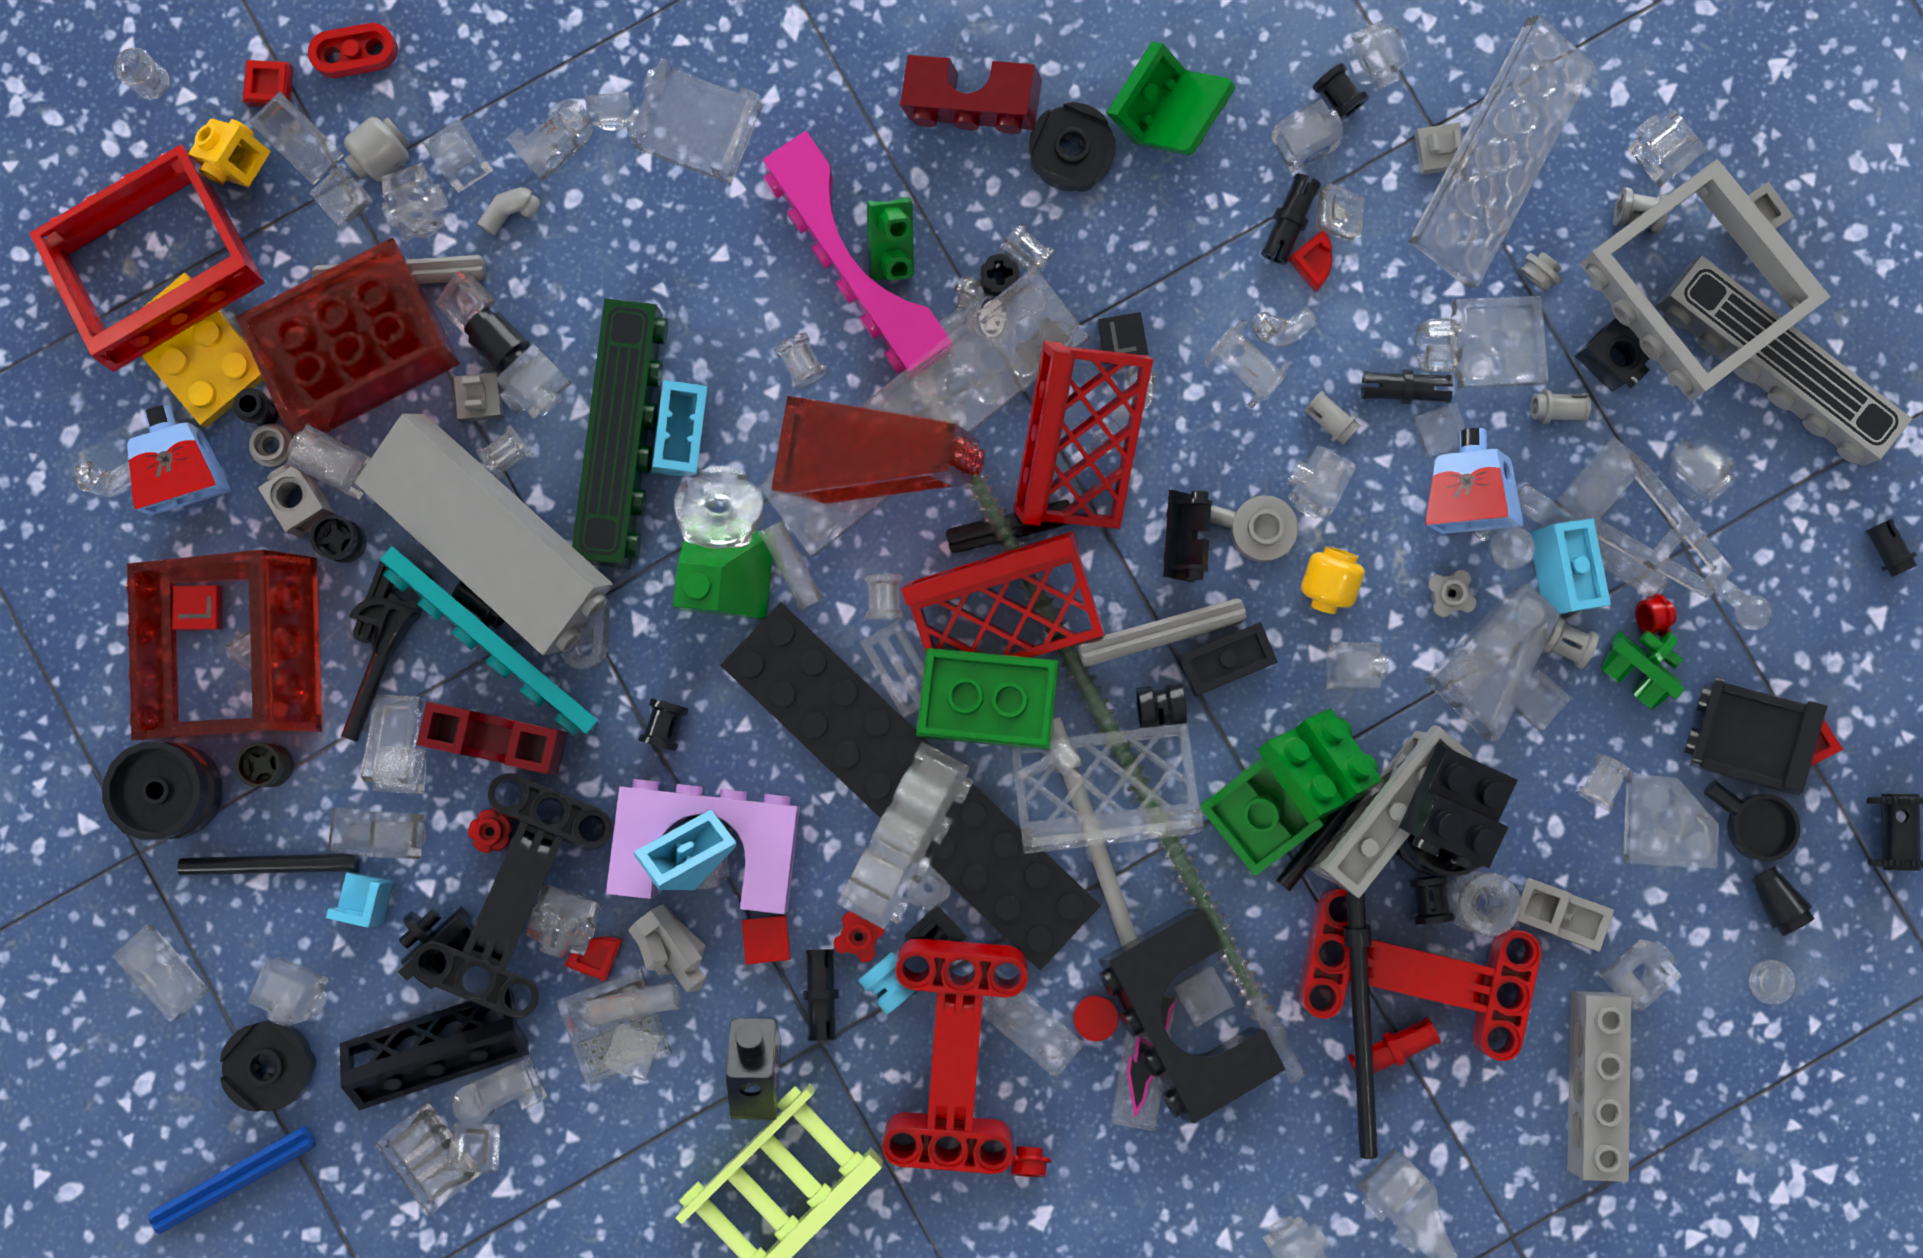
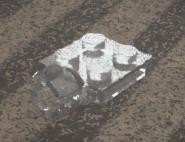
M1541 296L1457 299L1451 303L1452 313L1450 318L1427 319L1417 328L1415 347H1426V353L1416 354L1419 367L1426 372L1450 371L1454 373L1458 380V389L1543 385L1549 382Z

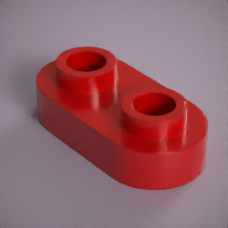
M366 23L321 32L311 40L308 47V57L311 64L320 74L328 78H341L386 69L395 61L398 53V45L395 38L386 27L378 23ZM375 45H383V49L379 54H370L371 49ZM333 53H340V58L337 62L329 63V57Z

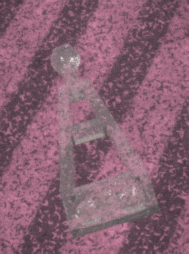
M1614 436L1604 444L1553 503L1573 521L1594 518L1597 538L1706 598L1715 591L1735 608L1736 620L1742 627L1749 630H1758L1770 622L1772 618L1770 603L1762 596H1747L1727 579L1733 568L1649 465ZM1634 479L1639 482L1674 525L1654 549L1600 520ZM1683 538L1686 539L1711 571L1705 578L1667 558Z

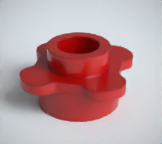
M849 911L842 917L844 926L840 936L834 939V948L840 954L849 952L857 955L860 961L869 962L876 955L874 946L877 938L883 935L884 926L879 920L869 921L860 918L856 911ZM857 932L863 934V939L861 941H857L855 939V934Z

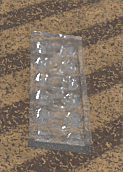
M1540 15L1528 17L1408 241L1467 288H1478L1596 66Z

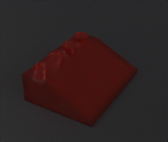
M393 237L236 316L283 425L304 443L460 365L442 324Z

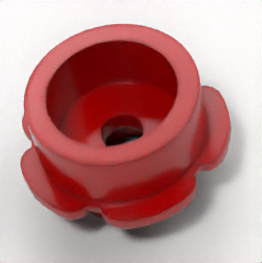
M1661 594L1648 596L1646 600H1642L1637 604L1635 610L1636 622L1643 633L1649 631L1652 634H1657L1659 637L1670 632V626L1675 624L1677 618L1674 605Z
M492 809L481 811L478 814V818L470 822L468 835L474 840L473 845L480 852L501 851L510 843L512 824L508 818L499 815ZM489 827H492L494 829V834L492 836H489L486 833V830Z
M1016 1147V1155H1014L1011 1163V1175L1046 1177L1047 1163H1051V1159L1043 1157V1148Z

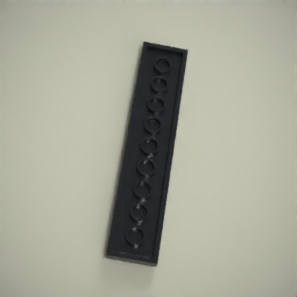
M782 602L720 665L1017 949L1023 952L1040 971L1101 906L925 738H918L916 736L917 730Z

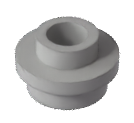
M1541 252L1538 257L1529 253L1524 258L1526 264L1520 269L1521 272L1543 291L1547 292L1552 285L1558 286L1562 282L1561 277L1557 274L1562 269L1561 266L1546 253Z
M265 424L258 427L251 435L249 451L257 463L270 468L279 467L291 458L294 451V440L290 432L284 427L277 424ZM273 439H277L279 441L278 450L275 453L269 454L267 451L268 443Z

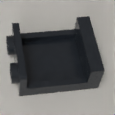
M1716 677L1712 687L1703 685L1696 711L1704 713L1700 729L1691 727L1684 753L1692 755L1689 766L1799 796L1804 791L1827 705L1808 701L1806 704L1728 684L1725 683V679Z

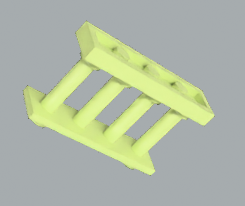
M810 1083L802 1091L794 1086L777 1103V1107L781 1112L777 1114L776 1120H771L706 1186L703 1187L698 1181L681 1197L679 1202L684 1207L678 1213L676 1219L682 1225L696 1212L739 1258H792L882 1168L884 1160L872 1148L863 1156L858 1151L853 1153L805 1103L814 1094L816 1089ZM791 1116L841 1166L838 1171L843 1176L831 1188L826 1183L821 1185L773 1135ZM759 1148L809 1198L806 1203L811 1208L799 1219L794 1215L788 1217L741 1167ZM727 1179L776 1230L774 1236L778 1240L766 1252L761 1247L756 1249L708 1199Z

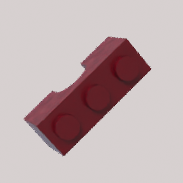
M919 55L907 56L900 106L914 124L923 127H935L937 122L952 123L959 129L970 131L978 130L979 126H989L1008 134H1018L1021 132V129L1035 130L1042 79L1035 64L992 61L987 83L978 91L962 93L956 90L959 74L950 58Z
M427 701L416 745L503 763L504 765L544 774L558 775L568 732Z

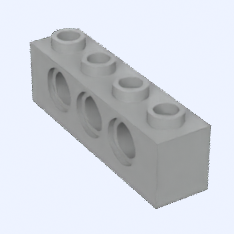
M1570 991L1567 1171L1582 1180L1629 1182L1631 997L1618 993Z

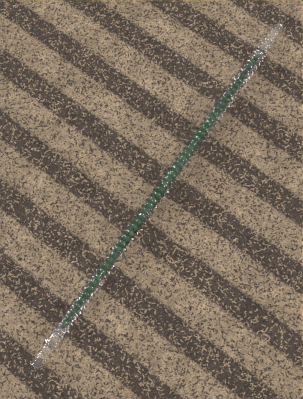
M925 368L921 369L911 377L913 383L910 386L913 392L918 394L920 399L923 400L925 404L923 412L931 414L929 423L937 425L935 434L943 436L940 444L949 447L946 455L954 457L955 462L952 466L954 468L959 467L961 470L958 477L966 479L967 484L964 488L966 490L971 489L973 492L970 500H977L979 503L976 511H983L985 517L982 519V522L989 523L991 528L988 530V533L995 534L997 537L994 544L1002 546L1003 550L1000 553L1024 546V541L1016 539L1019 533L1018 530L1010 528V524L1013 522L1012 519L1004 517L1007 509L998 506L1001 498L992 495L995 487L987 485L986 481L989 476L981 474L980 470L983 465L975 463L974 459L977 454L969 452L968 448L971 443L963 441L962 437L965 435V432L957 430L956 426L959 424V421L957 419L952 420L950 416L953 413V409H946L944 404L947 402V398L940 397L938 394L937 382L934 376L928 374ZM1032 574V576L1040 580L1043 578L1041 574ZM1019 578L1021 584L1018 585V589H1025L1027 595L1024 597V600L1029 601L1032 599L1038 586L1023 578ZM1044 589L1041 590L1032 608L1033 611L1054 622L1061 611L1060 608L1052 606L1055 598L1053 596L1048 597ZM1062 619L1060 625L1064 626L1067 620ZM1044 625L1045 628L1042 630V633L1049 634L1052 628ZM1055 631L1051 640L1064 637L1065 635ZM1079 643L1058 649L1054 655L1062 657L1063 662L1060 664V667H1067L1069 673L1066 675V678H1073L1075 681L1072 689L1081 692L1078 700L1086 702L1087 707L1084 711L1092 713L1091 724H1098L1099 730L1096 732L1097 735L1105 737L1103 746L1111 748L1109 757H1115L1118 762L1115 768L1123 770L1124 774L1121 776V780H1128L1130 786L1127 787V791L1135 793L1136 797L1133 799V802L1141 804L1142 808L1139 810V813L1147 815L1148 820L1145 822L1147 826H1153L1152 837L1158 836L1160 839V843L1157 845L1158 848L1166 850L1164 859L1172 861L1173 865L1170 866V871L1178 872L1179 876L1176 878V882H1183L1185 888H1183L1182 893L1189 894L1191 897L1188 904L1190 906L1195 905L1197 909L1203 911L1222 947L1219 950L1222 954L1219 962H1226L1228 968H1226L1225 973L1234 976L1231 984L1240 987L1238 997H1245L1244 1008H1250L1253 1012L1250 1015V1019L1257 1020L1260 1025L1259 1028L1265 1029L1286 1068L1284 1072L1290 1083L1302 1079L1306 1076V1073L1286 1038L1287 1030L1284 1024L1279 1023L1272 1012L1275 1009V1005L1267 1004L1268 993L1260 991L1262 982H1256L1254 980L1256 971L1249 970L1247 967L1250 959H1243L1241 953H1243L1244 948L1235 945L1238 937L1229 934L1231 924H1224L1222 919L1225 918V913H1218L1216 908L1219 906V902L1211 900L1210 896L1213 894V891L1206 890L1204 884H1206L1207 880L1205 878L1200 879L1198 876L1201 870L1200 867L1194 868L1192 865L1194 856L1186 854L1188 845L1180 843L1179 839L1182 837V834L1174 832L1173 828L1176 826V822H1169L1167 816L1170 814V811H1164L1161 807L1164 800L1157 799L1155 796L1158 789L1149 786L1152 778L1151 776H1144L1143 770L1146 768L1145 765H1138L1137 759L1139 754L1131 752L1133 743L1125 741L1124 737L1127 735V732H1121L1118 727L1121 721L1113 719L1112 715L1115 713V709H1108L1106 703L1109 701V698H1102L1100 692L1103 690V687H1097L1094 683L1097 676L1089 674L1088 669L1091 666H1084L1076 650Z

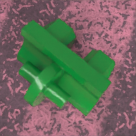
M902 197L893 201H868L869 277L874 281L884 279L892 281L908 279L914 276L912 200L909 197Z
M1618 630L1610 639L1612 648L1602 661L1601 669L1618 683L1634 667H1637L1647 675L1632 692L1634 696L1651 710L1666 700L1669 695L1677 699L1686 689L1681 685V680L1662 666L1660 662L1664 660L1674 669L1682 662L1683 658L1672 650L1678 638L1671 632H1668L1658 639L1652 633L1646 631L1639 639L1641 643L1650 649L1646 653Z

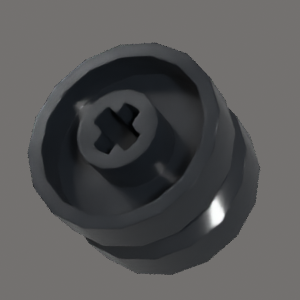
M141 742L123 750L110 763L102 782V802L109 819L123 833L140 840L180 839L200 832L216 816L222 801V778L215 762L202 750L185 743Z

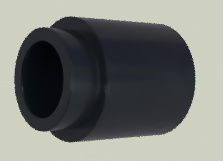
M484 308L476 313L464 328V332L469 336V344L498 373L506 370L509 372L516 371L529 357L527 353L529 342L500 312L494 313L490 308Z

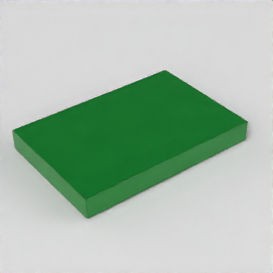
M926 648L916 736L918 738L1050 750L1059 660Z

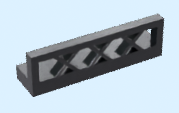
M508 988L505 992V1003L512 1010H516L514 994ZM467 1001L340 1043L341 1088L358 1110H362L529 1055L528 1039L517 1024V1018L503 1014V1019L484 1024L480 1022L481 1019L492 1009L472 1001ZM455 1021L462 1023L454 1035L446 1038L437 1036L446 1024ZM413 1035L419 1037L411 1049L400 1053L395 1051L404 1038ZM370 1049L377 1051L367 1064L354 1067L355 1054Z

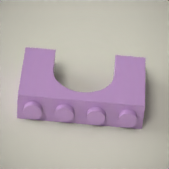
M633 779L632 787H619L606 894L646 899L657 897L658 888L634 857V851L671 832L683 820L712 810L718 818L733 827L744 846L745 868L740 909L778 914L788 912L800 806L790 805L791 797L764 794V802L747 801V792L727 789L720 790V797L703 796V787L683 784L676 785V792L659 791V782Z

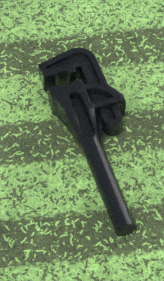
M382 562L377 567L366 599L359 603L349 616V618L357 621L353 630L354 638L365 644L371 642L373 651L341 737L358 742L389 659L411 626L421 617L422 609L417 605L418 602L412 600L402 601L397 595L391 594L393 584L383 576L388 569ZM421 570V571H422L423 573H425L430 579L433 580V577H432L431 575H429L428 573H426V572H424L423 570Z

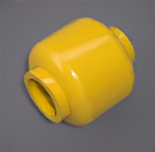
M1325 546L1324 552H1316L1311 555L1301 583V591L1312 599L1310 607L1325 613L1336 614L1338 607L1350 608L1355 604L1365 575L1364 568L1357 563L1359 556L1329 546Z

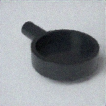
M1716 780L1712 781L1704 790V795L1730 813L1727 822L1728 836L1735 849L1745 857L1759 861H1774L1785 857L1795 848L1800 836V821L1796 811L1786 800L1770 794L1750 795L1741 800Z

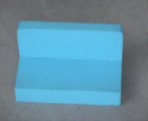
M1594 518L1553 524L1529 533V541L1546 618L1611 605Z

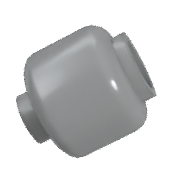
M371 116L344 138V145L350 153L344 160L361 180L369 175L377 182H384L409 161L410 156L407 148L411 144L388 117L382 121L378 117Z

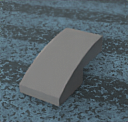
M1527 878L1513 920L1600 952L1614 909Z

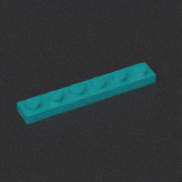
M393 546L380 558L382 564L388 569L383 576L401 592H404L409 587L422 598L417 603L422 610L436 621L444 616L456 626L451 632L452 635L470 650L476 645L490 655L485 662L504 679L510 674L514 675L524 684L519 691L537 707L540 708L545 702L558 713L553 720L574 737L580 731L587 737L598 725V720Z

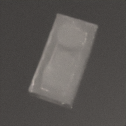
M153 925L144 926L112 955L170 1022L178 1020L210 990Z

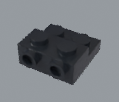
M1437 744L1399 828L1415 836L1412 845L1430 854L1438 856L1441 848L1450 852L1447 860L1470 871H1474L1476 864L1490 868L1508 830V826L1498 821L1518 780Z

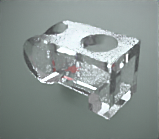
M571 99L561 100L553 106L549 118L529 135L526 136L518 128L506 140L516 154L542 182L588 142L593 133V124L583 105Z
M529 1056L462 1087L453 1097L452 1108L458 1120L464 1124L473 1125L482 1122L491 1116L498 1107L518 1099L522 1110L541 1102L547 1098V1095Z

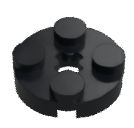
M1070 102L1052 111L1049 109L1038 118L1035 123V130L1031 131L1029 152L1032 169L1045 183L1056 189L1071 192L1090 190L1106 176L1113 163L1116 143L1112 130L1108 126L1109 122L1100 111L1084 103ZM1072 137L1078 138L1080 140L1079 147L1084 151L1081 154H1074L1073 157L1065 155V149L1060 147L1061 142L1069 143Z
M270 1019L245 1026L230 1037L221 1052L220 1062H223V1077H220L222 1088L227 1096L239 1107L255 1112L274 1111L292 1104L305 1092L311 1081L312 1072L316 1067V1058L310 1049L309 1043L300 1031L287 1023ZM260 1055L264 1058L270 1056L274 1058L276 1062L274 1065L276 1068L275 1075L270 1073L263 1077L259 1075L258 1070L261 1068V1064L257 1059Z

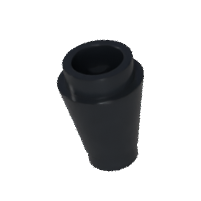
M1775 866L1751 879L1756 886L1755 889L1772 929L1777 927L1782 936L1805 926L1815 919L1809 910L1812 908V905L1779 873Z

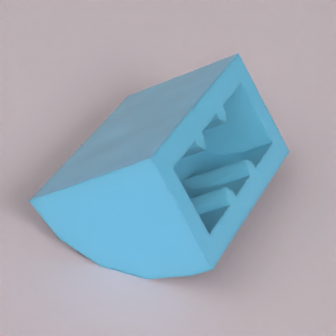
M663 380L660 390L650 474L692 476L697 473L707 386Z

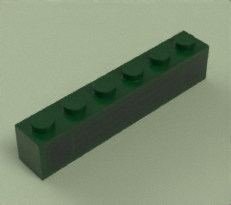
M604 298L572 547L592 565L631 569L632 559H638L640 553L641 534L635 533L637 515L643 516L646 507V490L641 489L643 472L649 473L652 461V448L646 446L648 429L654 430L657 421V404L652 403L654 387H660L663 374L662 361H657L659 344H666L668 335V319L663 318V314L657 304Z

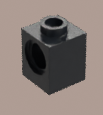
M1616 318L1607 323L1575 355L1611 392L1624 384L1632 388L1650 370L1645 365L1650 358L1642 351L1639 344L1640 339L1628 326L1623 325ZM1611 348L1623 353L1625 357L1624 367L1618 366L1612 361L1610 357Z

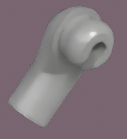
M518 187L500 193L492 200L477 222V225L492 236H496L510 214L519 211L524 217H532L540 207V200L531 194L530 189L525 187Z

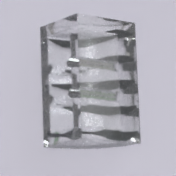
M429 1102L385 1133L375 1143L376 1147L427 1216L481 1175L479 1169Z

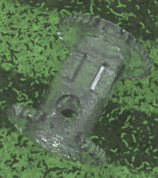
M1241 320L1235 327L1231 326L1209 350L1210 354L1204 360V366L1208 368L1216 360L1221 362L1255 394L1247 404L1250 408H1254L1261 400L1264 402L1287 377L1286 373L1293 365L1292 361L1288 360L1279 369L1241 334L1249 323L1247 320ZM1233 351H1238L1241 356L1234 355Z
M1473 871L1467 875L1455 876V879L1451 880V884L1448 885L1449 910L1455 913L1456 919L1453 923L1458 925V928H1463L1464 931L1468 930L1469 932H1476L1479 935L1484 934L1485 936H1499L1501 933L1505 934L1506 930H1510L1515 925V922L1518 921V917L1521 916L1522 902L1520 901L1519 891L1516 890L1515 885H1512V881H1508L1507 877H1502L1501 874L1496 875L1495 873ZM1484 894L1486 905L1483 910H1479L1478 901Z

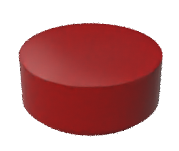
M1090 995L1080 1000L1076 1005L1073 1021L1077 1031L1085 1039L1102 1041L1109 1038L1115 1032L1118 1026V1012L1113 1003L1106 997Z

